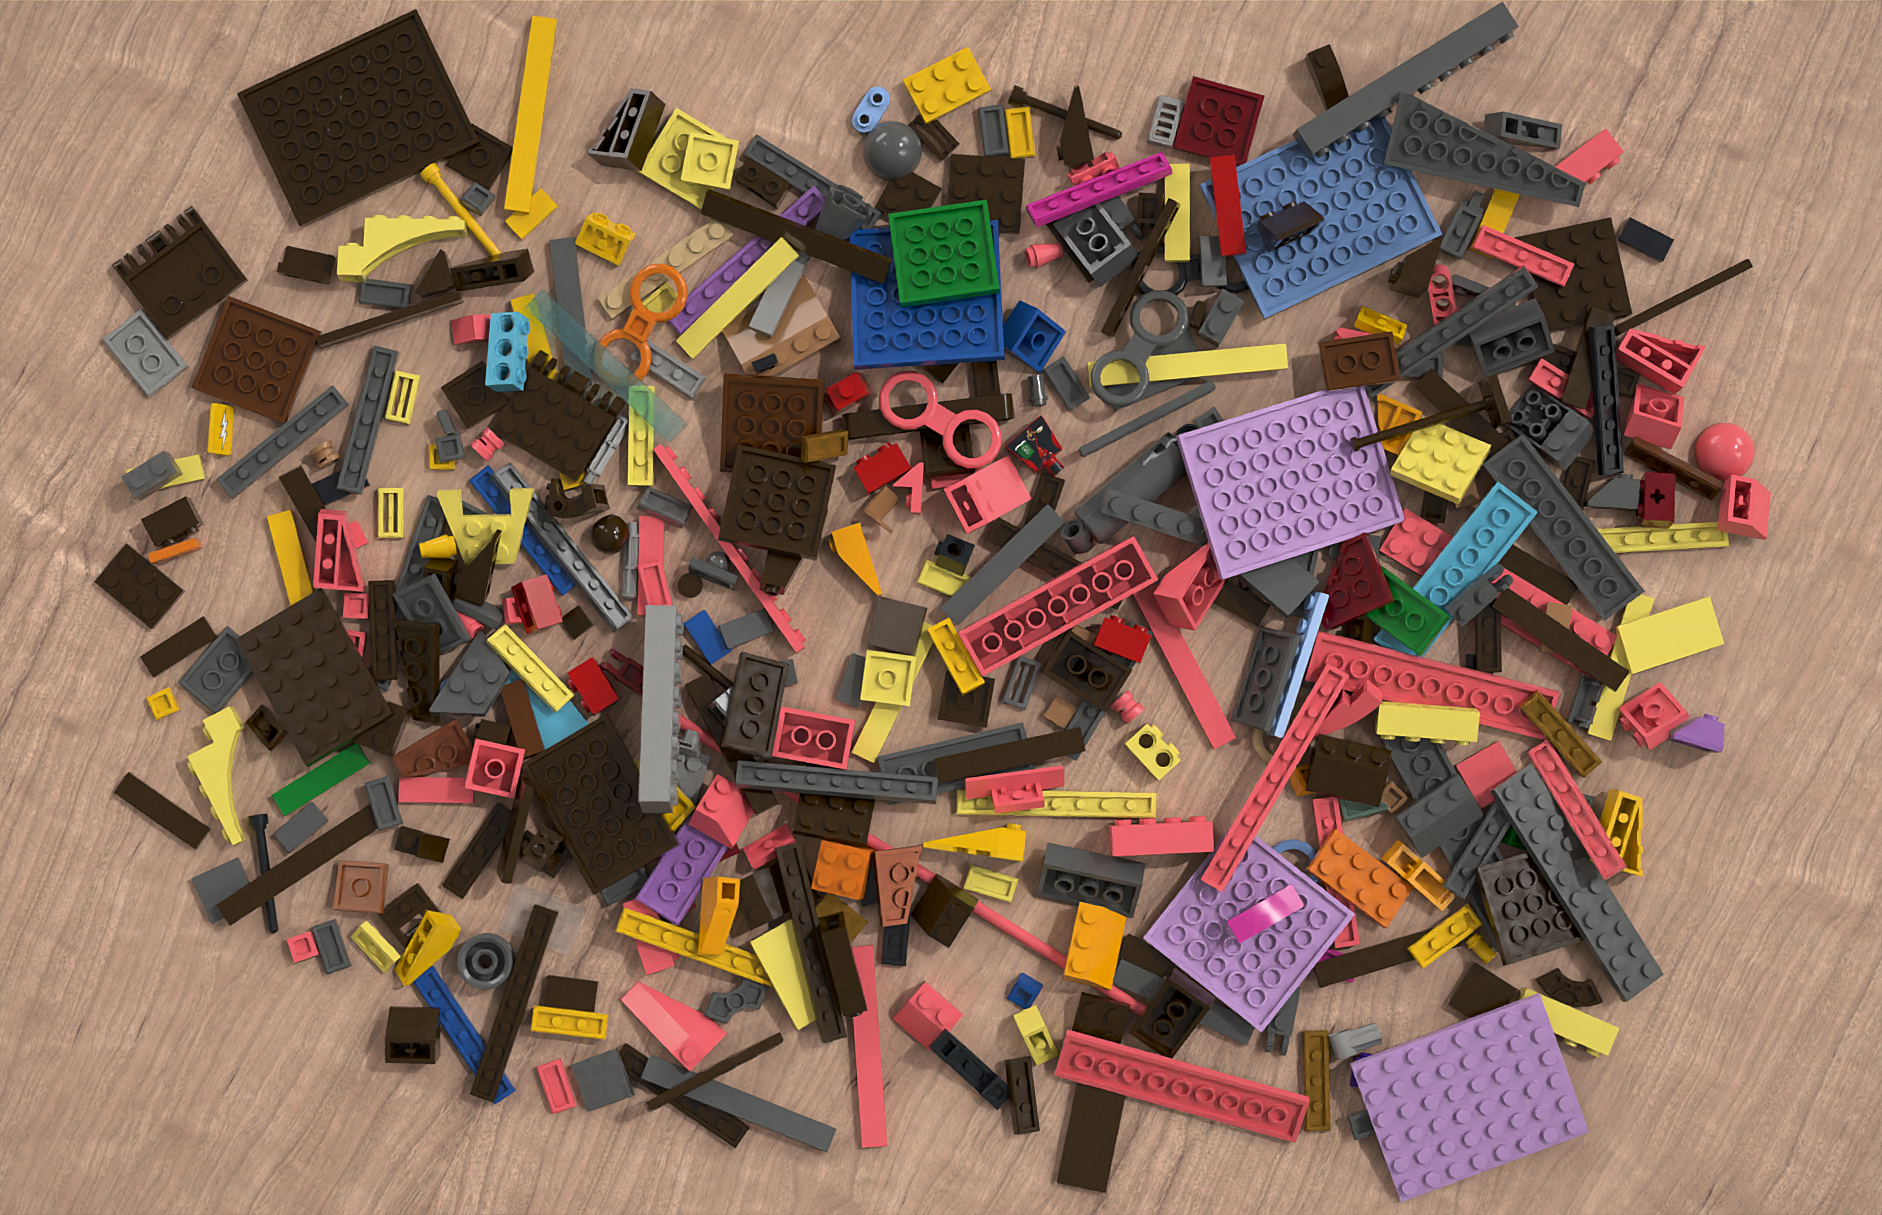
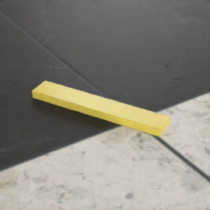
M781 237L676 340L692 359H695L800 255Z
M1718 522L1672 524L1669 529L1640 526L1598 529L1615 553L1729 546L1728 533L1717 531Z
M1641 594L1624 606L1619 625L1649 616L1655 598ZM1616 632L1617 638L1611 648L1609 657L1628 670ZM1630 673L1616 692L1605 686L1599 703L1595 702L1594 704L1597 710L1593 719V725L1590 724L1586 734L1608 741L1612 740L1620 714L1619 707L1623 704L1631 678Z
M926 622L923 624L915 655L917 658L913 683L933 644L927 632V629L932 627V625ZM876 702L852 753L875 763L902 705Z

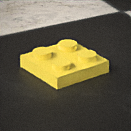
M690 131L681 181L730 191L740 142L738 140Z
M867 650L860 700L910 706L917 657Z

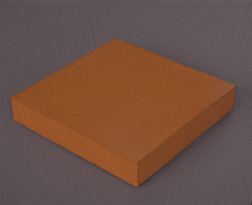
M338 860L333 910L383 914L389 864Z

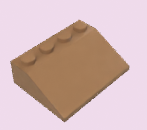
M805 276L800 279L772 338L749 329V324L760 301L746 308L722 331L747 375L778 377L841 341L837 330ZM775 353L779 363L778 366L758 374L755 373L751 362Z

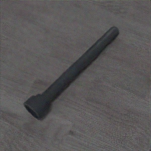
M268 813L248 816L249 826H252V831H255L261 875L270 870L265 829H267V824L269 823ZM273 898L265 903L268 930L274 934L279 928L275 899Z

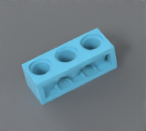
M519 312L491 313L485 385L495 392L523 391L524 382L527 377L525 362L528 357L527 337L530 333L529 319Z

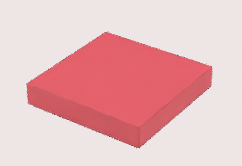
M1499 741L1455 765L1480 809L1495 801L1490 790L1517 772Z

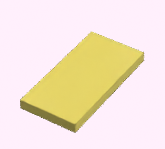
M1704 597L1615 626L1630 674L1724 644L1710 597Z
M790 918L749 943L796 1030H799L816 1019Z

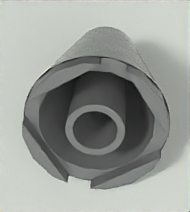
M831 185L827 191L815 230L845 241L870 218L873 212L869 202L865 205L861 201L863 196L844 185H838L837 188H834V185Z

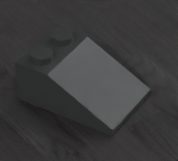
M1100 203L1062 217L1053 224L1099 287L1130 266L1139 257L1132 244Z

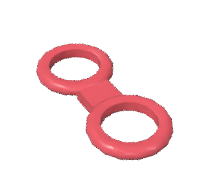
M915 371L898 372L890 376L882 385L879 393V408L884 418L891 425L903 430L917 429L925 425L943 436V447L947 456L955 464L967 469L981 468L991 463L998 455L1002 445L1001 430L997 422L988 413L979 410H964L958 414L951 412L938 404V394L933 383L925 375ZM903 381H913L920 384L928 395L926 410L914 419L898 417L889 406L891 390ZM967 420L983 422L989 428L992 435L990 449L978 458L962 456L953 445L955 429L960 423Z

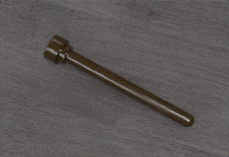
M1014 85L1008 104L1016 107L1017 105L1023 106L1025 104L1061 119H1066L1068 110L1029 96L1026 91H1023L1024 88ZM1086 118L1088 129L1116 140L1122 137L1120 130Z

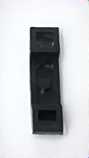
M946 1028L928 1046L997 1110L1009 1098L1008 1085Z

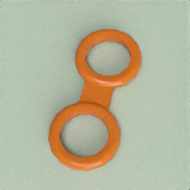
M663 263L650 264L641 269L633 278L630 287V301L634 307L632 314L623 329H614L606 333L599 340L594 351V366L599 376L606 383L618 388L629 387L641 382L647 375L652 362L651 350L646 342L656 323L667 322L677 317L684 309L688 298L687 284L682 274L674 267ZM662 273L674 281L677 287V298L670 309L656 313L644 306L640 290L643 282L649 276ZM625 338L637 345L641 353V362L634 374L620 378L608 371L604 361V354L611 342Z

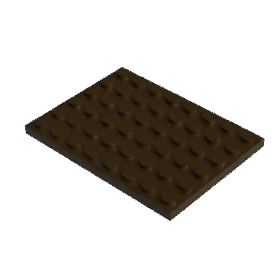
M417 9L237 93L301 228L423 171L430 164H438L480 144Z

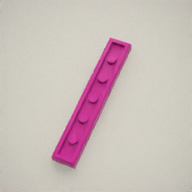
M1160 152L1027 204L1026 211L1037 228L1173 174L1172 167L1164 154Z

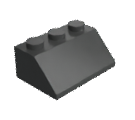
M1535 298L1500 312L1468 334L1484 378L1496 373L1500 374L1555 352L1545 316Z
M1454 774L1393 816V818L1417 853L1423 858L1481 818L1483 814L1473 794L1459 774Z

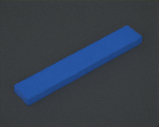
M487 465L469 481L496 514H511V504L490 479V476L495 472ZM525 522L521 541L522 547L543 573L548 575L549 580L561 595H566L576 585Z
M433 965L413 982L429 1007H440L441 1025L476 1076L486 1043ZM505 1072L494 1105L516 1091Z

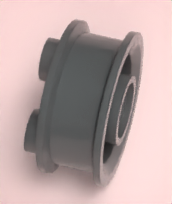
M482 933L468 939L462 945L457 958V966L461 977L466 983L478 989H491L504 983L510 977L515 962L514 951L508 941L493 933ZM483 954H488L492 958L490 968H484L480 964V957Z

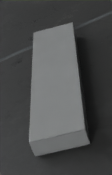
M796 251L800 256L767 287L749 324L750 330L770 338L773 337L811 256Z

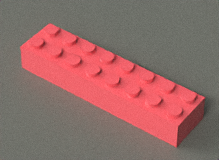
M1133 534L958 631V634L980 674L984 676L1158 581V578Z

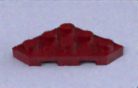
M1366 532L1342 542L1339 550L1340 554L1335 566L1332 567L1324 594L1329 595L1321 620L1325 631L1333 630L1395 602Z

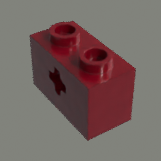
M1645 472L1640 479V503H1638V509L1636 510V518H1640V527L1669 529L1675 522V474Z

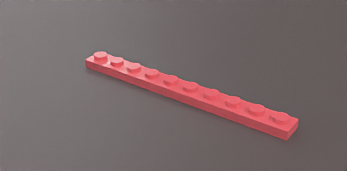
M662 444L656 446L653 450L788 642L796 653L802 651L805 648L802 643L806 639L798 628L793 631L788 622L791 621V618L784 608L779 611L774 604L777 598L759 590V582L762 577L755 567L750 570L745 562L749 558L741 547L736 550L732 543L718 540L720 526L716 521L720 517L712 506L707 509L702 501L706 497L698 486L693 489L688 480L691 479V476L684 466L678 468L674 462L677 458L670 446L666 448Z
M1327 663L1203 874L1202 881L1223 892L1349 677L1348 674Z

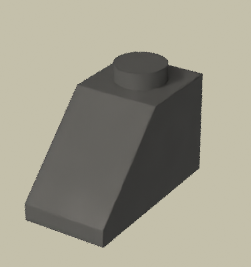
M1618 474V478L1610 479L1587 499L1584 507L1628 511L1637 510L1640 479H1633L1632 474Z

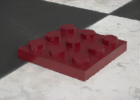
M1193 76L1173 149L1205 158L1235 155L1236 166L1245 164L1265 96Z

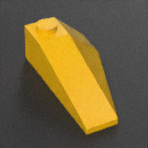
M1007 823L1006 828L998 827L925 841L923 847L1023 861L1026 830H1021L1022 825Z

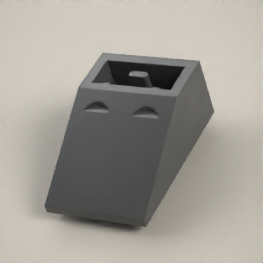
M1533 384L1510 410L1509 413L1512 421L1505 425L1509 429L1511 428L1512 432L1517 436L1523 433L1539 454L1563 471L1569 467L1596 434L1588 420Z

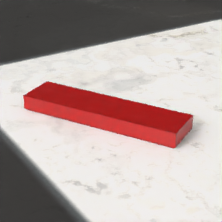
M1235 155L1210 157L1209 163L1220 256L1245 255L1246 245Z

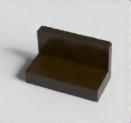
M287 246L283 263L278 262L276 272L283 276L329 285L335 257L325 253Z

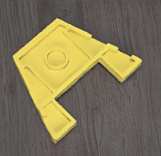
M512 488L510 490L511 514L463 515L461 489L437 491V497L465 564L497 529L502 530L495 564H514L516 562L534 488Z

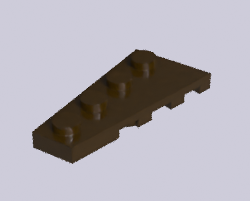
M398 618L391 620L392 627L396 629L398 636L396 645L398 651H401L404 663L401 666L403 676L407 677L409 686L406 690L413 720L437 723L440 721V713L433 715L429 712V709L440 693L439 624Z

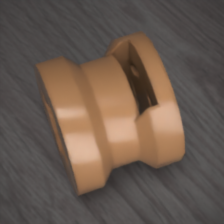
M330 440L316 446L309 452L311 457L316 459V466L319 470L329 467L341 458L332 449L333 444Z

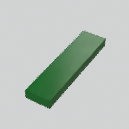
M355 743L272 794V797L283 815L287 816L371 763L360 745Z

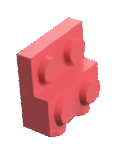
M1661 682L1619 707L1622 717L1619 721L1626 732L1632 730L1634 732L1633 738L1638 746L1642 747L1645 745L1648 750L1670 738L1669 731L1689 719L1688 712Z

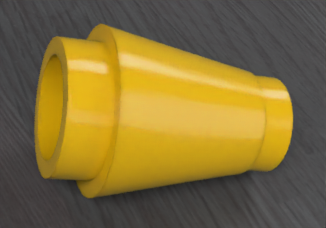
M446 534L424 543H419L421 558L451 559V556L457 555L454 535L447 536Z

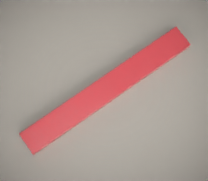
M1154 582L1137 591L1133 596L1151 631L1154 633L1153 635L1212 748L1216 749L1232 741L1236 736L1179 627L1169 624L1154 596L1157 585Z
M873 945L852 946L867 1003V1011H863V1014L853 1017L862 1148L887 1146Z

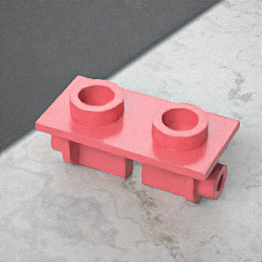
M1104 152L1095 157L1094 160H1091L1093 166L1090 168L1086 162L1071 168V172L1067 173L1068 178L1073 183V186L1119 169L1116 156L1112 152Z

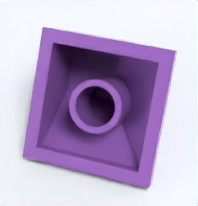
M1704 714L1703 717H1695L1669 731L1670 738L1667 740L1710 753H1722L1725 724L1718 722L1719 718L1716 716Z

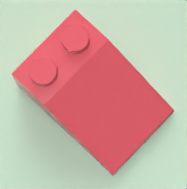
M1209 542L1167 573L1154 592V596L1171 626L1195 631L1228 579L1220 580Z

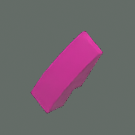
M1291 884L1228 920L1227 923L1240 944L1302 908L1304 904Z

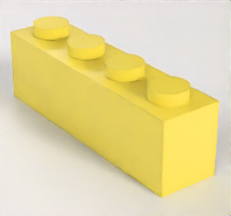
M1382 701L1376 708L1374 731L1376 734H1380V738L1395 739V736H1405V740L1420 741V738H1430V742L1445 743V740H1455V744L1470 745V742H1477L1480 712L1477 708Z
M1523 987L1518 1000L1537 994V992ZM1541 995L1553 1032L1564 1037L1562 1042L1573 1047H1577L1578 1043L1587 1047L1585 1052L1596 1057H1600L1601 1053L1609 1055L1619 1031L1618 1027Z

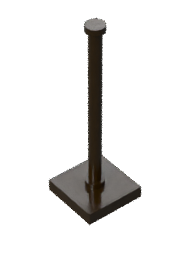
M1497 373L1487 376L1478 382L1483 400L1360 438L1352 437L1350 438V443L1353 451L1357 452L1362 447L1482 410L1487 411L1490 423L1494 428L1508 424L1512 419Z

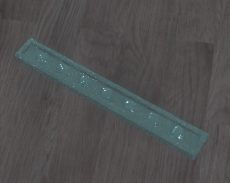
M541 289L525 307L668 442H672L686 427L687 423L545 290Z

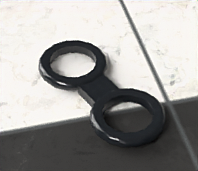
M1161 243L1157 253H1165V243ZM1199 254L1190 255V262H1177L1180 269L1179 279L1172 288L1165 291L1179 295L1189 281L1200 280ZM1135 261L1134 263H1132L1131 271H1132V269H1133V267H1134L1136 261ZM1245 280L1238 283L1227 281L1225 287H1217L1221 290L1225 289L1230 293H1240L1249 290ZM1142 281L1138 288L1141 295L1154 290L1148 287L1144 281Z

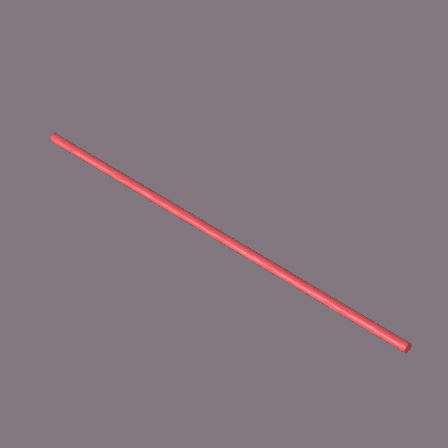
M679 714L681 730L685 732L686 729L698 732L700 742L722 755L711 733ZM780 791L794 801H799L800 793ZM869 833L867 841L869 848L875 849V851L893 849V847ZM918 863L917 878L930 884L935 873ZM979 901L977 902L972 911L973 913L1064 969L1067 956ZM1113 985L1111 990L1093 987L1112 1000L1129 1003V1010L1139 1017L1146 1008L1144 1004Z

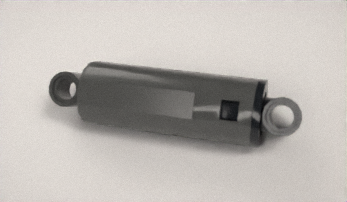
M1186 424L1180 427L1176 436L1196 430L1198 427L1194 424ZM1170 432L1164 434L1074 509L1077 519L1066 522L1062 526L1060 533L1074 553L1086 552L1092 546L1093 538L1099 544L1105 543L1129 523V521L1099 511L1107 487L1154 502L1187 474L1177 438Z

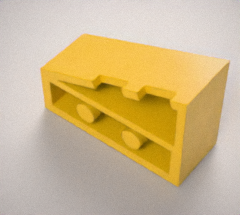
M1609 789L1599 822L1627 866L1622 872L1643 877V869H1641V854H1643V846L1641 845L1643 798L1620 790Z

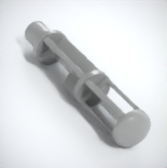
M619 416L587 468V474L583 479L584 483L593 484L594 480L600 477L629 428V420L626 417Z
M628 522L630 537L626 540L624 547L622 597L625 599L637 597L638 522Z

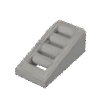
M1160 95L1147 143L1168 149L1172 148L1184 101ZM1166 103L1177 106V110L1166 109L1162 105ZM1160 113L1175 116L1174 120L1160 117ZM1158 121L1172 125V128L1169 129L1162 126H1158ZM1155 132H1164L1170 134L1169 138H1166L1163 136L1155 135Z

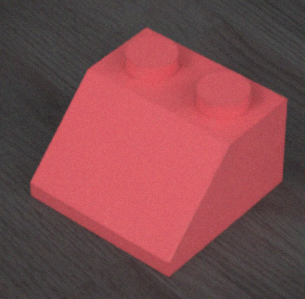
M1637 383L1625 419L1624 435L1632 439L1637 436L1655 446L1672 449L1682 428L1684 397Z
M475 739L463 788L514 798L525 749Z
M717 774L695 809L688 825L732 849L754 811L741 788H735L736 784Z
M924 981L892 1019L931 1051L928 1046L945 1028L950 1031L963 1016V1013L929 983Z

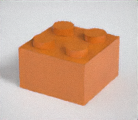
M822 840L811 889L857 900L863 899L873 861L872 851H875V849Z

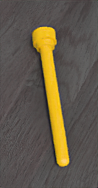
M430 164L420 173L422 179L426 183L429 182L430 185L434 184L459 217L465 220L467 227L491 256L500 254V250L441 179V169L437 164Z

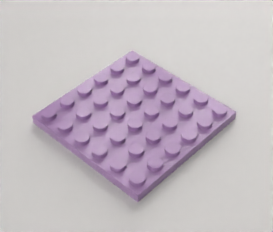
M1228 830L1215 846L1214 852L1207 856L1143 938L1262 1032L1355 914L1257 836L1254 837L1223 892L1202 881L1203 874L1228 834ZM1292 884L1304 906L1239 944L1227 921Z

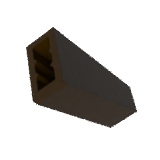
M768 551L759 590L764 591L765 594L770 596L784 595L805 558Z
M844 912L819 917L821 935L843 1017L848 1015L849 1017L859 1016L863 1014V1011H867V1003Z

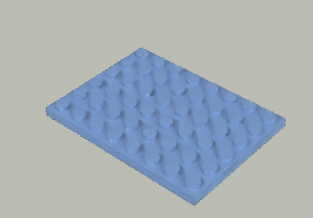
M1376 117L1370 121L1371 126L1360 133L1355 130L1349 134L1351 138L1339 146L1337 143H1334L1328 147L1330 151L1320 158H1317L1315 155L1308 159L1298 142L1294 140L1236 167L1246 254L1233 257L1263 319L1269 318L1442 235L1412 171L1384 164L1391 134V128L1386 117L1381 120ZM1210 179L1200 184L1199 187L1216 220L1212 180ZM1293 201H1296L1297 204L1305 201L1323 215L1325 220L1313 233L1269 253L1256 228V225L1261 221L1260 217L1271 211H1274L1275 214L1284 211L1282 207Z

